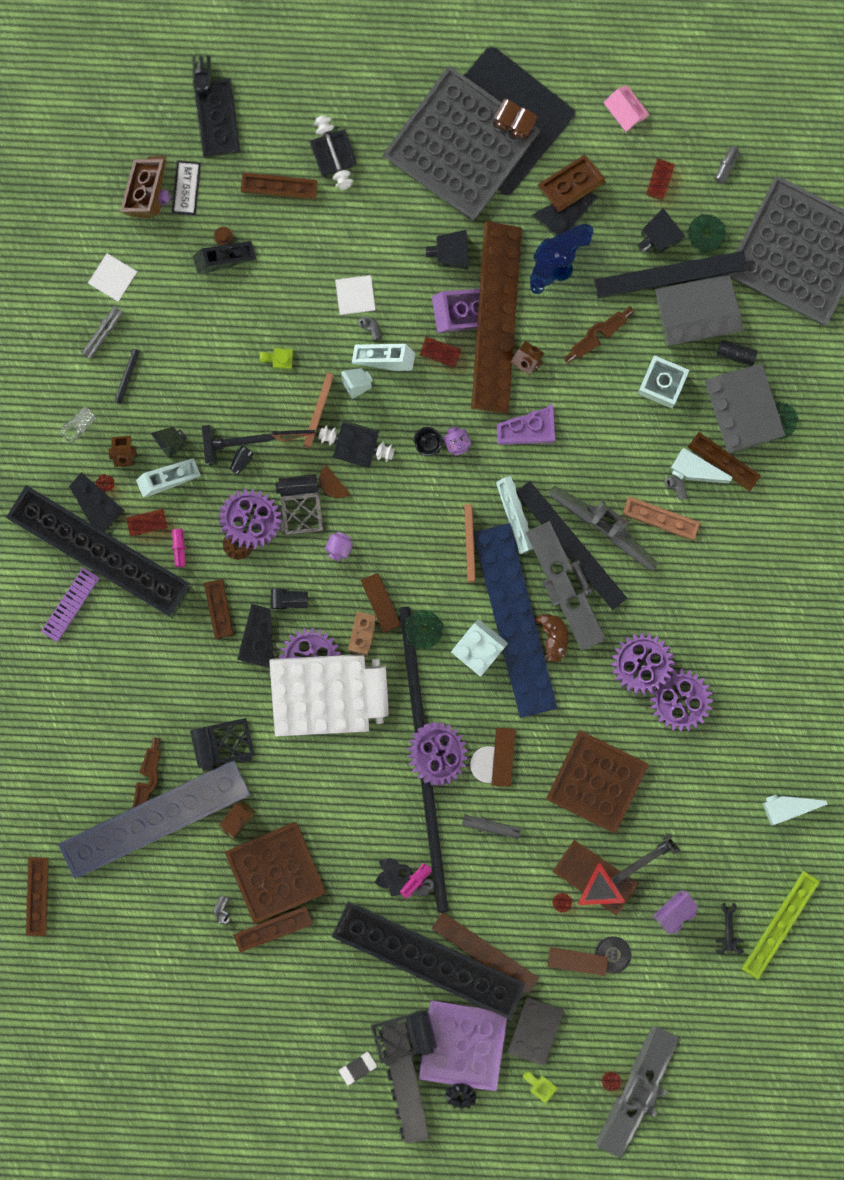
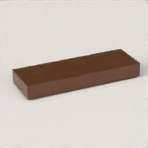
M376 573L360 580L383 633L401 626L379 574Z
M223 579L205 582V592L215 639L234 636Z
M496 727L491 785L511 787L516 729Z
M550 947L547 966L605 976L608 956Z

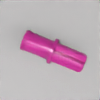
M174 529L171 531L173 539L171 550H174L175 567L182 568L185 567L184 550L187 549L184 543V529Z
M423 863L413 875H410V880L400 891L401 895L405 898L410 897L418 887L423 885V881L432 872L431 868Z

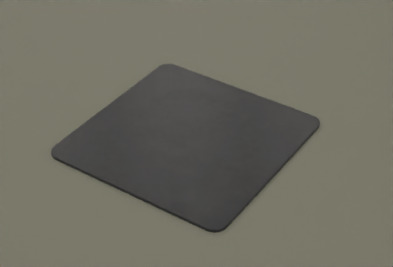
M489 46L464 76L501 103L504 99H507L536 114L538 120L535 127L540 130L538 136L498 189L503 195H510L575 116V110L496 47Z

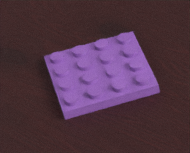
M431 1000L429 1018L437 1048L434 1049L435 1053L429 1055L422 1054L419 1079L447 1084L465 1083L473 1088L496 1091L507 1019L484 1008Z

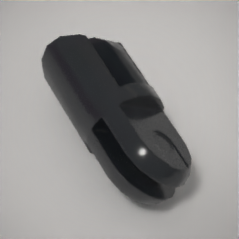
M196 56L192 57L193 87L198 94H207L211 89V56H206L207 69L204 66L203 56H199V69H197Z

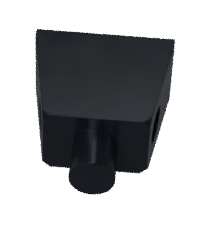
M662 208L642 229L641 235L644 240L638 243L637 246L643 254L651 248L656 254H659L682 242L685 235L665 209Z
M467 230L439 235L436 237L437 246H426V258L437 257L439 267L468 270Z

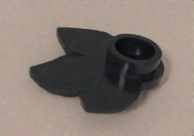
M392 858L380 860L379 865L383 872L378 875L375 884L383 888H390L389 891L392 897L400 895L401 889L410 880V875H412L411 868L408 865L399 864ZM405 870L407 873L406 877H400L399 872Z

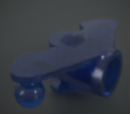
M581 224L551 239L546 238L542 241L533 257L536 263L530 277L532 293L541 294L546 286L554 283V280L564 281L571 277L573 273L572 263L575 260L576 251L580 246L590 245L594 232L591 225Z

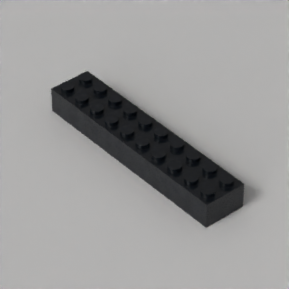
M27 485L6 516L11 522L170 618H173L192 587L187 581Z
M351 901L347 902L332 935V938L508 1020L511 1019L526 986L524 981Z

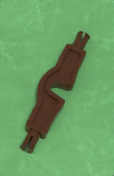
M629 306L622 313L618 311L605 322L593 325L588 330L586 336L571 348L572 352L563 357L564 361L569 364L576 357L580 359L598 347L600 342L596 337V333L600 332L606 338H610L627 322L626 319L635 313L634 309Z
M153 737L151 748L146 750L140 774L148 776L150 781L147 784L140 782L136 784L132 808L148 801L150 794L158 784L157 766L161 754L158 748L161 738Z

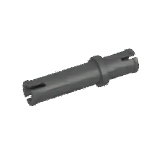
M113 306L105 320L102 319V324L81 353L92 359L109 332L115 329L114 325L124 312Z
M464 814L462 822L463 827L478 829V832L487 831L519 839V832L521 831V827Z

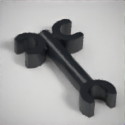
M722 903L721 910L725 913L726 941L723 939L715 940L716 943L721 942L723 944V948L716 950V953L722 954L726 951L743 953L744 950H738L736 944L744 942V940L737 938L733 941V913L736 911V904L732 903V909L727 911L725 903Z

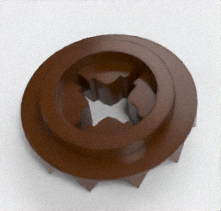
M225 536L223 539V549L227 556L235 560H241L250 555L253 550L252 545L248 549L240 547L235 552V545L231 544L233 538L226 539Z

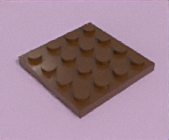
M579 730L546 800L616 834L649 764Z
M297 822L225 851L254 924L326 893Z

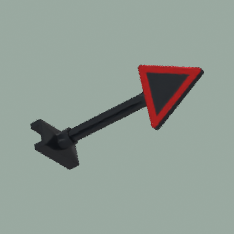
M203 425L205 463L210 466L218 465L216 450H222L225 447L270 442L275 439L284 442L316 434V431H272L271 434L215 439L214 427Z
M666 833L662 836L663 842L657 845L656 849L612 878L608 876L602 865L598 863L578 905L624 903L625 900L616 888V884L660 855H665L669 851L676 854L680 851V848L675 846L673 840L670 839L672 836Z

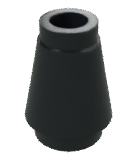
M241 445L240 448H237L229 469L239 475L252 461L254 452Z

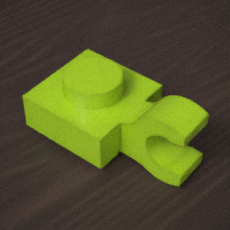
M274 348V354L260 352V362L273 363V368L292 369L293 349Z
M527 1070L522 1076L533 1086L530 1092L545 1104L558 1089L543 1075L537 1079Z

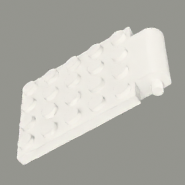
M364 654L270 659L269 661L275 736L369 731L368 718H376V724L384 723L383 717L389 716L386 665H380L379 658L372 659V666H365Z

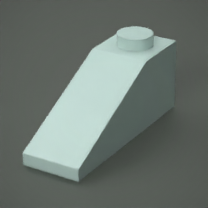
M406 344L355 345L352 363L393 371H412L415 352Z
M362 368L341 372L342 383L352 399L372 388L370 382L373 380L368 371L364 373Z
M684 448L670 468L672 475L680 480L684 478L685 480L729 483L733 478Z
M193 458L146 472L136 481L144 498L198 478L201 475Z
M777 794L767 797V802L762 803L770 825L778 824L827 805V801L785 796L777 797Z

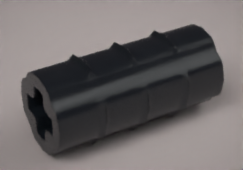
M721 339L716 356L742 363L743 365L753 366L758 350Z

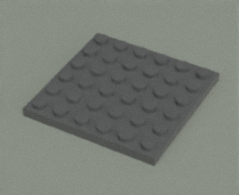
M448 66L382 157L474 222L538 136L540 130L534 126L528 139L522 138L521 140L512 135L513 132L506 129L503 131L495 126L496 123H494V117L502 103Z
M776 175L736 251H744L747 270L731 273L730 278L826 327L844 293V209Z

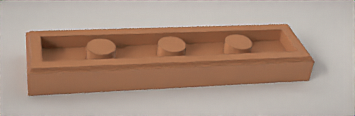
M328 372L326 374L308 430H317L334 374ZM315 434L306 436L303 447L308 449L311 447Z
M630 496L622 513L626 517L692 541L695 540L701 523Z
M465 504L467 583H474L475 558L472 505Z

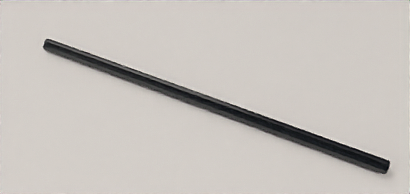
M405 606L399 608L414 732L419 733L418 728H424L425 720L411 609ZM424 744L423 748L424 751L427 753L428 746ZM423 777L420 780L436 907L438 913L448 912V902L434 791L430 781L424 783Z

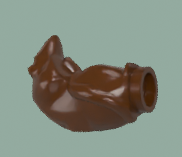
M548 613L542 614L535 618V622L542 624V629L548 636L545 643L546 661L561 662V658L565 657L568 647V630L560 617Z

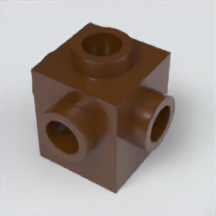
M525 341L518 349L511 363L530 375L534 369L538 371L543 363L541 358L544 352Z
M131 435L112 437L109 458L110 460L113 459L114 467L133 465L134 457H137L136 446H132Z

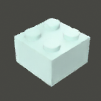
M654 355L637 394L673 408L689 370Z
M478 619L451 653L481 677L508 643Z

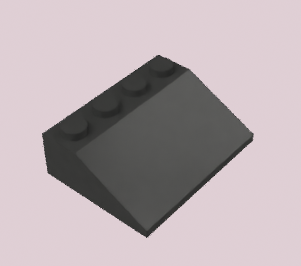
M730 274L655 289L666 346L743 331L740 310Z
M762 363L705 380L728 453L734 454L786 436Z

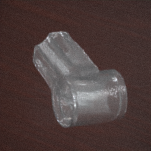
M84 406L68 423L63 425L61 432L64 439L69 443L78 441L80 435L97 417ZM67 430H76L73 436L66 435Z

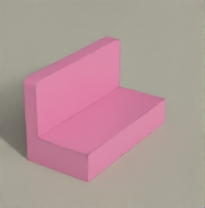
M628 85L618 88L604 102L624 131H629L637 122L649 116V113Z

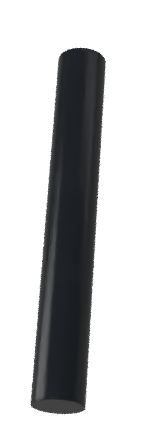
M137 349L132 350L114 400L117 404H121L140 353Z

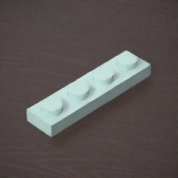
M511 476L505 477L496 482L519 554H524L533 550L526 535V532L529 531L528 522L524 517L522 504L516 493L515 483L512 481Z

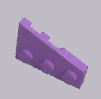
M553 404L542 410H535L528 415L497 424L498 445L555 443Z

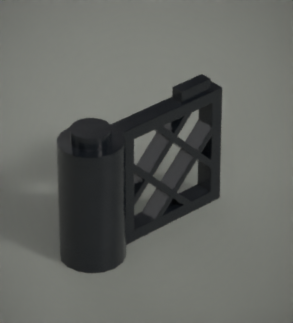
M317 474L278 478L279 482H275L276 494L281 496L283 520H281L280 524L281 532L285 531V535L323 531ZM315 497L316 506L310 511L303 503L307 498ZM286 500H294L299 504L293 513L286 509ZM301 506L310 513L303 522L294 515ZM311 515L318 519V528H310L305 524ZM294 517L301 525L297 530L289 531L288 522Z
M246 718L190 730L197 766L202 768L203 771L214 769L213 765L240 759V763L252 760L251 756H255ZM243 723L245 731L241 737L231 731L235 724ZM222 728L228 732L223 741L215 737L213 729ZM229 734L239 739L234 749L224 743ZM241 741L248 744L250 753L241 754L236 751ZM222 745L232 750L228 758L220 759L218 751Z
M427 1009L371 1025L381 1064L385 1063V1066L396 1064V1059L423 1052V1055L435 1053L434 1049L437 1048ZM406 1020L407 1023L404 1035L394 1029L397 1022ZM394 1023L392 1028L388 1024ZM385 1026L390 1029L385 1040L377 1036V1027ZM392 1031L402 1036L397 1047L387 1042ZM404 1038L412 1042L414 1050L405 1052L399 1048ZM379 1040L383 1041V1044L381 1045V1047H380ZM385 1044L395 1048L392 1056L383 1058L382 1049Z

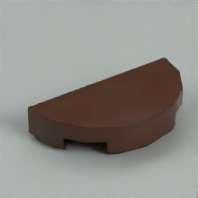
M325 465L319 477L323 492L333 498H345L351 495L328 466Z

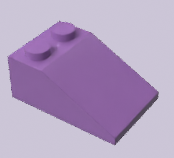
M480 289L442 291L432 296L438 334L477 329Z
M680 890L652 917L668 934L672 932L676 934L683 927L681 924L686 919L690 921L697 914L696 910L698 907L687 891Z

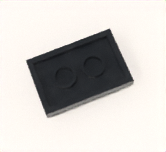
M526 997L507 1053L545 1066L564 1010Z

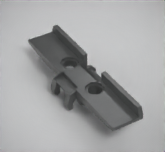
M555 485L549 490L548 493L553 499L588 525L592 524L611 539L612 543L647 569L653 571L656 568L658 562L627 532L625 527L630 520H625L607 507L605 501H602L598 507L586 504L584 501ZM605 515H607L616 523L614 525H611L603 518Z
M550 521L527 531L526 535L547 577L546 580L542 581V584L551 598L552 605L560 604L581 651L606 640L586 597L587 594L593 592V589L589 587L579 566L580 561L577 560L570 563ZM553 564H562L563 571L558 574L554 573L552 570ZM573 569L583 592L577 594L568 577L567 570ZM573 597L577 598L580 602L577 608L569 606L568 602Z
M657 1026L651 1027L630 1070L631 1076L621 1097H617L596 1140L598 1148L621 1158L644 1113L648 1112L656 1116L658 1111L652 1107L659 1094L665 1097L667 1091L658 1087V1084L679 1037ZM647 1070L652 1071V1077L649 1080L645 1077ZM635 1109L634 1114L630 1116L627 1115V1111Z

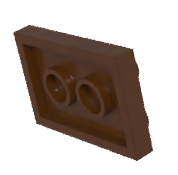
M583 155L540 182L538 187L555 209L560 212L606 183V180L588 157Z

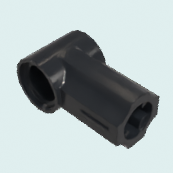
M271 589L270 609L308 608V591Z

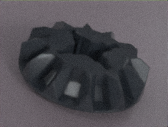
M456 1083L449 1086L445 1094L448 1105H453L454 1109L459 1107L461 1110L465 1107L470 1109L471 1105H475L477 1098L474 1088L465 1083ZM459 1093H461L463 1100L459 1099Z

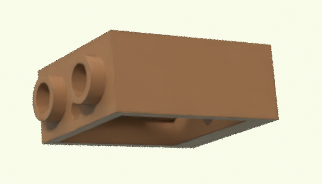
M356 612L348 647L349 653L356 655L364 654L365 657H368L376 616Z

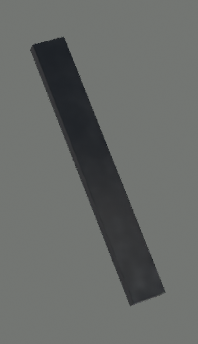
M744 251L598 278L594 279L597 299L746 271L747 264Z
M531 481L516 491L518 498L541 525L549 521L551 522L567 557L572 563L577 560L580 561L579 566L584 577L612 611L627 599L625 594Z

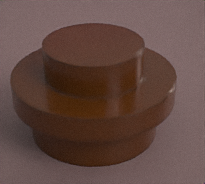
M219 227L214 233L215 242L219 245L230 244L233 239L232 231L227 227Z

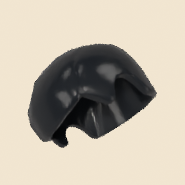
M432 427L420 428L413 437L416 450L423 456H434L440 452L443 446L442 435Z

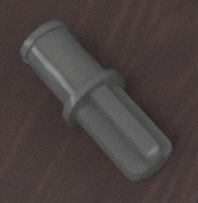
M736 147L729 148L724 160L720 162L721 166L714 177L715 181L725 184L730 171L734 169L733 165L740 153L739 149Z

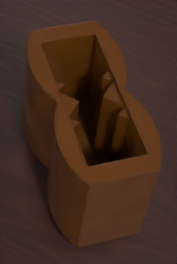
M504 99L494 117V123H496L495 126L503 131L506 129L513 132L512 135L521 140L522 138L528 139L538 120L536 114L507 99Z

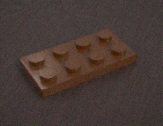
M573 840L552 872L583 893L598 863L602 865L610 878L621 871L576 840ZM630 877L625 878L616 884V888L625 902L600 905L617 916L638 883Z

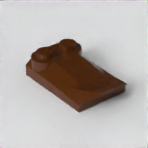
M150 156L147 159H134L120 210L121 213L135 218H153L159 214L161 204L158 201L167 156Z

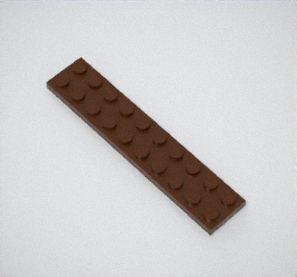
M489 221L484 223L471 409L508 414L522 227Z

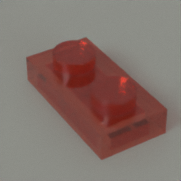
M657 158L646 196L664 201L675 166L674 163Z
M425 337L419 356L455 368L462 349Z
M164 509L126 518L130 537L168 528Z

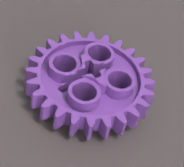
M244 489L242 495L239 491H236V497L230 495L229 500L225 499V506H221L220 511L222 513H219V518L222 519L219 522V526H224L221 532H227L226 539L233 538L231 544L237 541L239 542V548L242 544H245L246 549L250 545L256 549L257 544L264 547V541L270 544L271 538L275 539V532H279L280 529L278 525L281 524V520L278 518H280L281 513L276 512L278 506H272L274 499L267 500L268 494L262 497L261 491L258 494H254V489L250 493H247V490ZM241 505H245V506H247L249 509H248V510H243V509L240 508V506H241ZM253 505H256L257 507L255 509L253 518L250 522L247 533H243L247 520L250 516ZM258 512H264L267 516L262 517ZM233 522H240L242 526H236ZM257 528L260 533H254L251 529Z
M304 628L303 634L296 631L297 637L289 635L291 642L284 641L287 648H281L285 654L280 655L279 658H301L295 656L294 652L309 656L311 653L314 654L313 657H318L317 651L319 648H326L328 650L327 656H338L341 652H335L338 645L332 646L334 638L328 640V633L322 636L321 629L316 634L313 628H311L310 633H307V630ZM303 641L310 644V649L307 652L299 650V644Z
M641 633L640 638L633 634V640L626 637L627 643L620 642L622 649L616 648L615 651L618 655L612 656L617 661L611 663L612 667L617 668L613 671L614 675H618L616 681H622V688L628 685V692L634 689L635 695L638 694L639 690L642 691L643 696L646 694V690H649L651 694H653V688L660 691L659 685L666 686L664 680H671L668 673L674 672L669 667L675 665L674 661L669 660L674 657L673 653H668L670 647H664V640L658 643V636L652 639L651 633L648 634L647 638L644 637L643 633ZM641 647L644 649L643 654H634L637 648ZM652 649V652L647 657L648 651ZM659 656L661 661L658 664L651 663L653 657ZM646 659L647 666L643 665L640 667L639 663H643ZM628 664L635 665L634 670L631 672L625 671V667ZM638 671H639V674H638L637 679H634V676H635V675L638 673ZM651 673L652 677L650 680L644 681L642 679L643 674Z
M681 669L680 674H677L674 670L673 676H670L671 680H664L666 686L660 684V691L653 690V695L656 697L650 698V701L656 704L651 706V709H657L654 717L661 716L658 721L659 723L666 721L665 728L671 724L672 731L675 730L676 726L679 727L680 732H682L683 727L690 731V725L697 728L696 722L699 721L703 724L702 717H709L705 711L712 710L707 705L713 703L712 699H708L712 692H706L709 684L702 685L705 680L704 678L697 680L698 673L692 677L691 670L688 671L687 675L684 674L683 669ZM688 683L691 689L688 692H682L680 685ZM673 685L676 686L682 698L686 697L685 705L691 713L690 716L687 715L681 703H676L678 696L672 688ZM671 692L674 695L673 700L665 701L663 699L664 693ZM691 700H698L700 707L692 709L689 706ZM681 709L683 716L679 719L674 718L672 715L673 710Z
M434 722L431 723V726L430 724H425L424 728H418L419 733L412 734L415 740H409V743L413 745L407 748L408 751H411V755H408L407 758L412 759L409 766H415L412 772H419L417 778L424 777V783L429 781L431 785H436V783L443 785L444 782L445 784L451 783V780L457 779L456 774H462L459 768L466 767L462 763V760L468 759L463 756V753L468 750L462 749L466 742L459 741L462 735H455L457 729L450 731L451 725L444 727L443 722L438 723V725ZM441 737L444 739V745L440 743ZM424 744L428 746L427 753L424 751ZM448 755H449L450 758H451V763H450V764L447 762V756H448ZM431 762L434 763V766H435L434 770H432V769L430 768V763H431Z

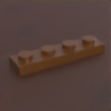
M242 172L240 191L241 193L316 200L318 180Z
M700 432L697 433L687 447L714 467L733 477L732 479L749 492L761 477L760 474Z
M28 857L26 936H46L49 857Z
M305 906L235 933L233 936L241 953L310 926L313 923Z

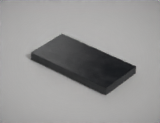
M231 78L211 81V89L207 94L202 95L195 92L203 158L241 153Z

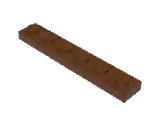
M441 913L432 927L433 930L480 962L526 982L523 991L527 994L530 993L539 977L445 913Z

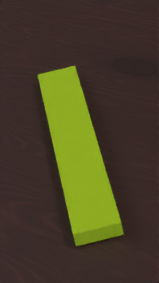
M805 871L801 873L741 969L757 980L760 978L819 885V880Z

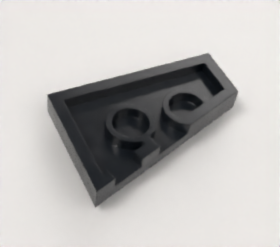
M591 191L560 212L550 204L532 214V217L559 240H562L598 199V196Z
M82 472L69 485L90 524L104 532L125 511Z
M251 604L237 660L270 668L269 661L273 659L270 608Z

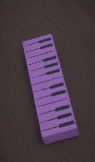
M83 567L41 632L58 642L100 578Z

